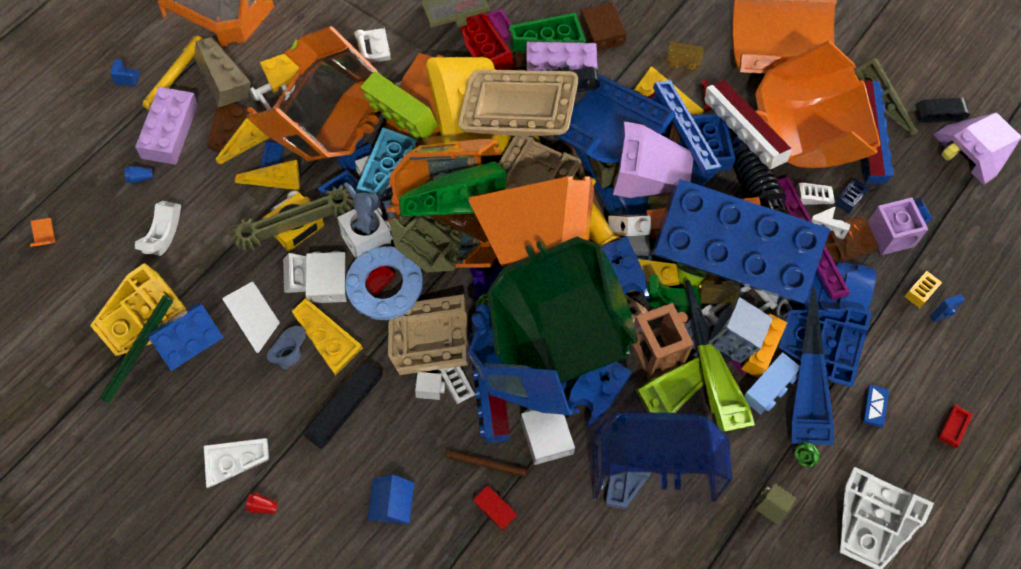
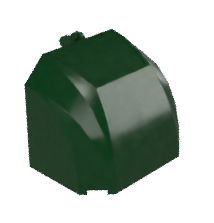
M574 237L548 249L545 243L540 240L536 243L540 251L537 254L531 245L526 246L525 249L529 257L504 267L488 290L495 355L507 367L556 370L560 383L627 358L630 354L631 346L638 342L637 332L626 297L607 255L599 244L586 239Z

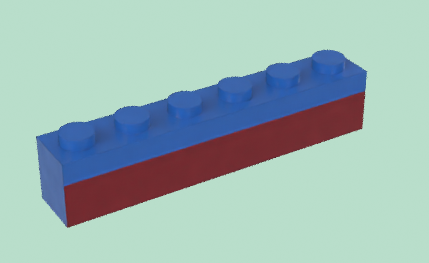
M864 81L881 144L876 148L878 151L876 154L862 159L865 184H887L891 177H893L894 168L891 166L890 161L892 153L889 150V135L886 132L887 119L884 117L883 89L880 87V81Z
M473 324L472 332H469V344H471L474 338L475 330L478 329ZM473 368V379L478 381V387H475L476 399H480L477 413L478 418H482L483 425H479L480 437H484L485 443L509 441L510 432L506 401L502 398L491 396L478 372Z

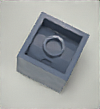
M739 297L720 313L708 343L714 346L715 349L730 356L733 360L742 363L761 349L773 318Z

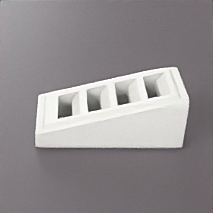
M798 183L795 189L803 205L835 203L832 186ZM825 192H828L829 198L825 197Z
M460 366L437 370L439 374H442V380L445 381L446 387L457 404L475 395ZM455 370V373L447 376V372ZM456 376L459 377L458 380L451 383L450 379ZM462 382L464 386L455 390L454 386ZM466 389L467 393L459 397L457 393Z

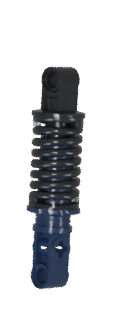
M728 127L735 155L734 164L749 198L759 197L761 206L788 214L783 204L787 196L782 190L780 183H778L773 168L769 169L762 163L760 158L749 149L745 142L739 139L738 135Z

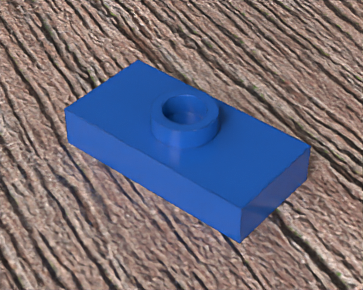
M959 294L945 299L930 315L933 322L956 314L958 307L965 301L963 296Z

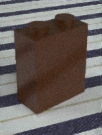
M613 2L581 9V25L588 42L596 43L597 51L625 45L627 33Z

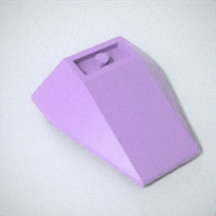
M623 122L621 135L623 144L619 171L615 176L612 195L637 198L671 193L673 185L677 180L682 179L690 182L694 158L688 149L644 125Z

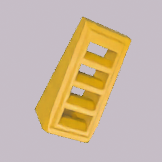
M926 271L904 297L918 308H921L942 282ZM922 282H924L925 284H927V285H928L929 287H931L932 289H929V288H928L927 286H925Z

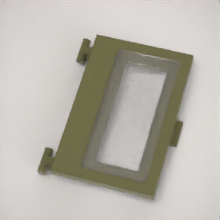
M486 0L421 1L431 28L456 21L457 27L467 25V17L490 11Z

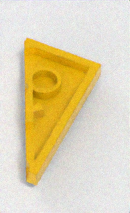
M293 160L236 174L235 183L299 190L298 161Z

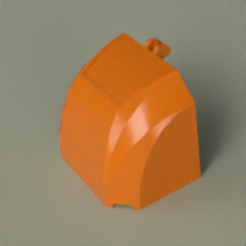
M830 40L768 70L755 93L758 110L755 112L792 148L787 163L796 167L808 169L825 168L854 162L876 154L878 152L876 148L881 145L865 83L863 80H858L853 70L856 67L854 63Z

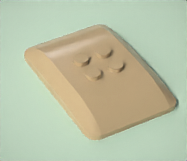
M476 70L469 78L458 125L462 131L513 136L564 134L570 126L578 86V76L570 71Z

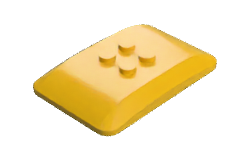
M484 57L428 59L426 71L443 143L496 139L498 143L496 149H501L502 155H504L513 140L512 135L462 131L458 125L470 75L476 70H495L492 61Z

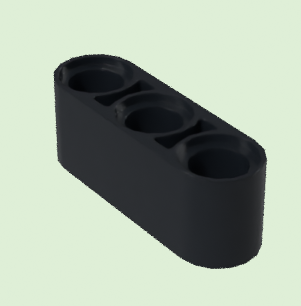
M965 98L926 99L916 104L919 120L922 123L962 121L970 116Z

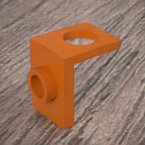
M51 218L31 221L35 243L30 244V247L56 243Z

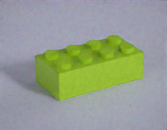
M376 71L360 87L364 93L363 97L369 102L368 105L377 112L379 110L387 120L390 121L392 119L395 121V124L400 129L408 130L414 139L417 140L419 138L425 142L438 127V123L429 107Z

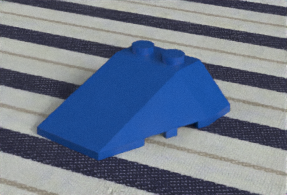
M854 307L818 310L827 379L833 383L853 388L872 312ZM792 310L788 312L787 325L779 345V349L800 362L808 310Z

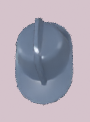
M293 326L284 331L267 354L268 361L280 365L284 370L297 363L301 357L300 346L306 335L304 328Z

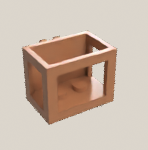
M673 303L638 315L635 318L634 325L638 342L631 347L647 380L684 364L694 345L685 328L688 317L684 312L677 313ZM664 316L661 326L651 330L648 321ZM660 336L665 347L660 348L656 337ZM645 341L652 353L649 362L640 343Z

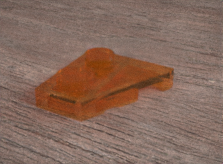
M865 217L846 222L850 224L849 231L844 240L847 259L878 251V243Z

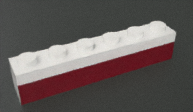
M725 80L707 87L704 99L706 104L725 121L727 126L738 135L739 139L745 142L749 149L760 158L762 163L769 169H772L788 161L792 148Z

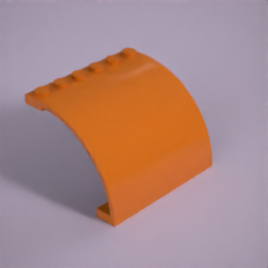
M734 0L732 37L737 69L740 72L767 73L768 70L827 40L834 44V14L837 0Z

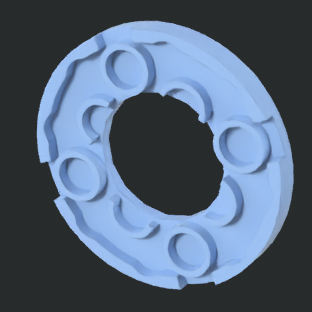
M377 247L360 255L350 266L346 276V292L351 304L359 313L375 320H390L404 315L415 306V302L423 290V275L421 268L395 249V247ZM379 266H392L399 270L403 276L401 289L390 298H375L366 289V279L370 272Z

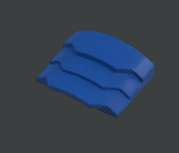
M834 262L850 291L849 296L831 301L817 273H815L805 304L802 303L804 310H809L811 289L814 285L818 310L854 307L868 311L875 287L876 270L860 264L855 266L846 262Z

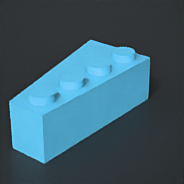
M382 128L358 183L356 193L370 194L374 192L380 197L389 186L391 172L408 152L417 147L418 140Z

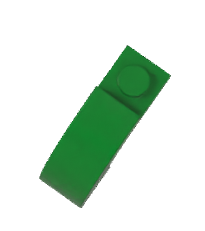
M657 274L650 275V283H647V290L650 295V299L647 300L649 305L657 309L673 303L677 313H691L686 288L665 286ZM692 287L702 311L701 293L697 287Z

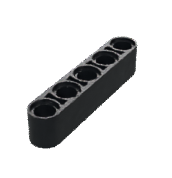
M363 362L308 427L304 437L320 449L324 448L379 382L383 372L369 362Z

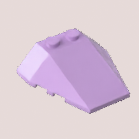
M997 113L949 124L934 134L945 147L954 142L976 164L971 173L983 185L998 175L1021 139V136Z

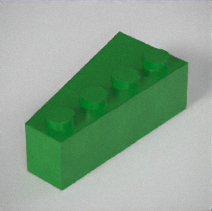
M576 13L509 25L508 39L513 52H526L527 42L585 43V37Z

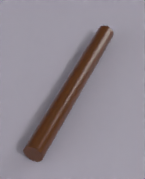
M448 450L446 458L526 477L527 469L452 450Z

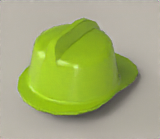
M677 264L679 283L683 284V288H686V280L691 282L692 287H698L701 281L706 278V273Z

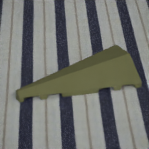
M873 58L861 67L854 69L859 81H880V87L883 89L882 102L885 104L884 113L895 120L897 124L906 129L911 135L918 133L878 59Z

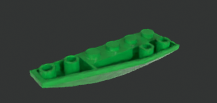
M493 161L429 181L399 197L400 215L473 214L474 211L468 198L506 190V170Z

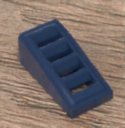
M854 178L838 196L834 204L850 214L869 188Z

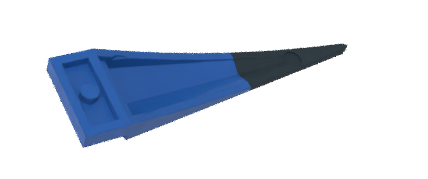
M813 285L792 419V443L834 445V422L816 291Z

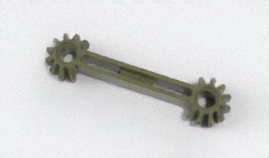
M342 185L338 189L333 186V191L326 190L327 196L257 222H254L251 218L247 222L242 219V224L235 223L236 229L231 230L233 235L232 241L236 243L235 245L238 249L242 248L247 252L251 248V250L255 251L254 246L261 247V240L332 214L337 218L341 214L343 215L351 211V208L354 207L353 198ZM338 200H343L341 203L336 204ZM251 233L249 237H245L246 234Z

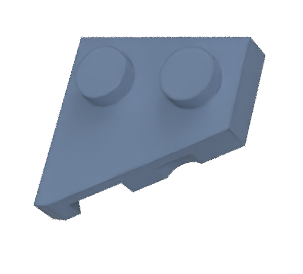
M612 464L605 506L626 510L651 475V471Z

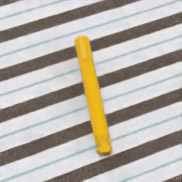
M193 37L184 48L181 55L145 98L146 100H143L142 105L144 108L150 110L158 87L170 88L194 58L196 41L202 40L201 37Z

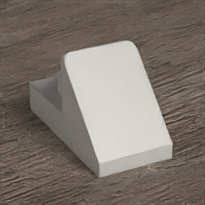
M835 207L812 217L813 223L830 228V231L833 230L838 238L844 239L849 231L850 224L844 223L842 220L832 219Z

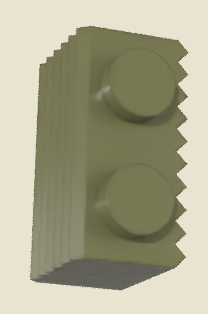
M774 484L771 488L767 486L757 498L756 503H758V506L755 510L777 524L788 513L796 497L789 494L785 489H781V486Z

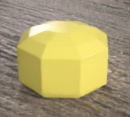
M955 143L950 144L943 150L942 156L946 160H950L959 153L960 148Z

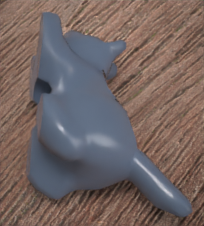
M345 182L344 186L353 198L354 208L358 216L356 223L352 227L357 228L363 233L366 232V234H370L371 230L376 231L378 221L374 211L380 207L381 200L379 196L374 192L370 194L356 193L354 188Z

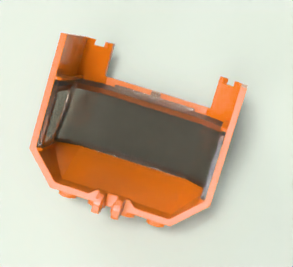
M332 26L302 36L296 41L298 45L293 50L288 49L284 52L299 69L272 109L257 113L250 106L247 107L249 112L247 119L266 136L307 161L351 155L356 149L357 142L363 138L364 133H373V126L379 123V118L374 115L377 112L368 105L369 102L363 97L364 93L360 88L374 71L379 72Z

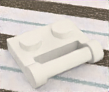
M385 28L369 31L357 30L354 32L359 52L369 63L391 60ZM366 39L370 41L372 54L369 55L366 52L364 42Z

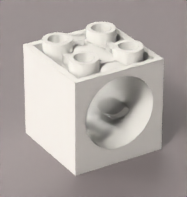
M380 208L374 211L378 221L377 231L367 236L357 234L360 230L352 227L358 219L355 209L337 217L341 237L355 259L377 247H392L391 240L393 237L390 233V224L381 217L383 215Z

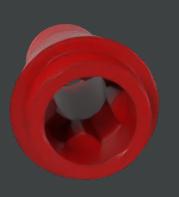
M256 492L255 494L250 493L245 510L250 511V513L275 515L278 502Z

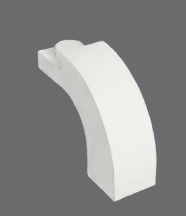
M167 201L156 203L152 226L145 237L135 241V249L142 250L144 254L163 255L175 235L181 204Z

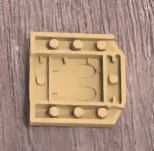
M514 136L498 164L506 170L507 190L567 176L573 178L582 161L565 152L562 154L534 141L530 136Z
M464 294L417 301L415 306L407 313L389 320L388 356L399 375L466 366L469 364L470 357L467 352L469 346L468 308Z

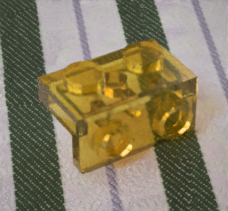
M670 41L666 63H670L669 66L680 67L681 65L687 66L686 69L689 70L700 69L704 47Z
M704 280L703 284H699L697 287L701 292V303L732 304L740 297V285H733V281H722V285L714 284V281Z

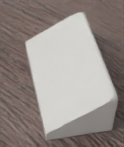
M288 253L283 259L284 292H305L306 256Z

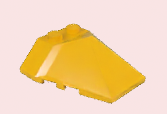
M143 263L127 274L90 326L110 350L118 356L129 351L162 296L171 298L173 303L158 327L186 310V308L162 277Z

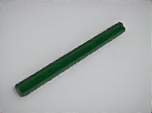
M162 296L102 392L100 398L103 401L110 403L149 342L146 334L158 327L173 303L171 298Z

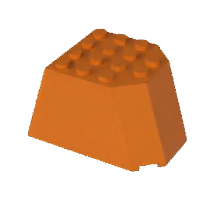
M571 176L468 198L503 267L529 257L525 249L528 245L534 248L536 254L540 251L536 243L540 240L545 243L547 249L574 237H580L589 241L594 186L590 177H583V180H573Z

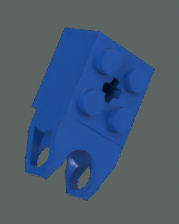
M625 236L602 246L601 248L607 255L618 277L624 295L629 291L636 290L646 300L650 299L646 276L628 237Z
M614 362L581 375L571 389L570 398L567 402L569 408H574L578 405L587 406L591 411V418L588 421L587 427L591 429L609 411L628 383L632 371Z

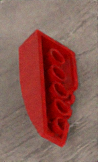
M476 0L455 5L457 13L479 7ZM485 13L467 17V25L461 26L465 47L472 57L490 59L495 70H508L514 67L511 51Z

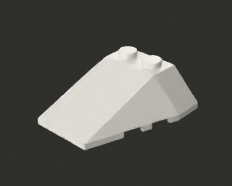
M853 467L845 485L840 553L874 569H883L898 553V550L912 538L911 536L926 523L934 503Z

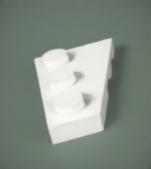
M268 439L204 446L206 488H210L268 461Z

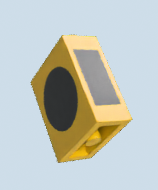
M297 193L264 216L263 219L311 201L308 197H303L300 193ZM323 218L275 235L274 237L289 252L324 227Z

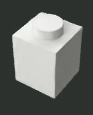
M418 372L415 389L416 398L440 400L441 393L445 392V381H442V374Z

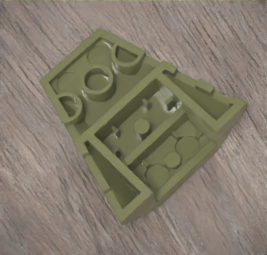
M428 215L400 216L399 219L393 218L390 220L395 249L426 272L453 271L455 269V261L458 257L457 251L459 250V242L462 237L461 231Z

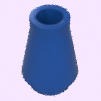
M136 166L125 168V181L131 184L153 179L152 168Z

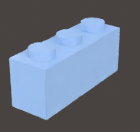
M782 352L745 394L744 397L749 406L760 415L765 410L769 412L776 404L774 399L777 396L781 398L787 392L786 386L789 382L793 385L799 378L797 373L800 370V366Z

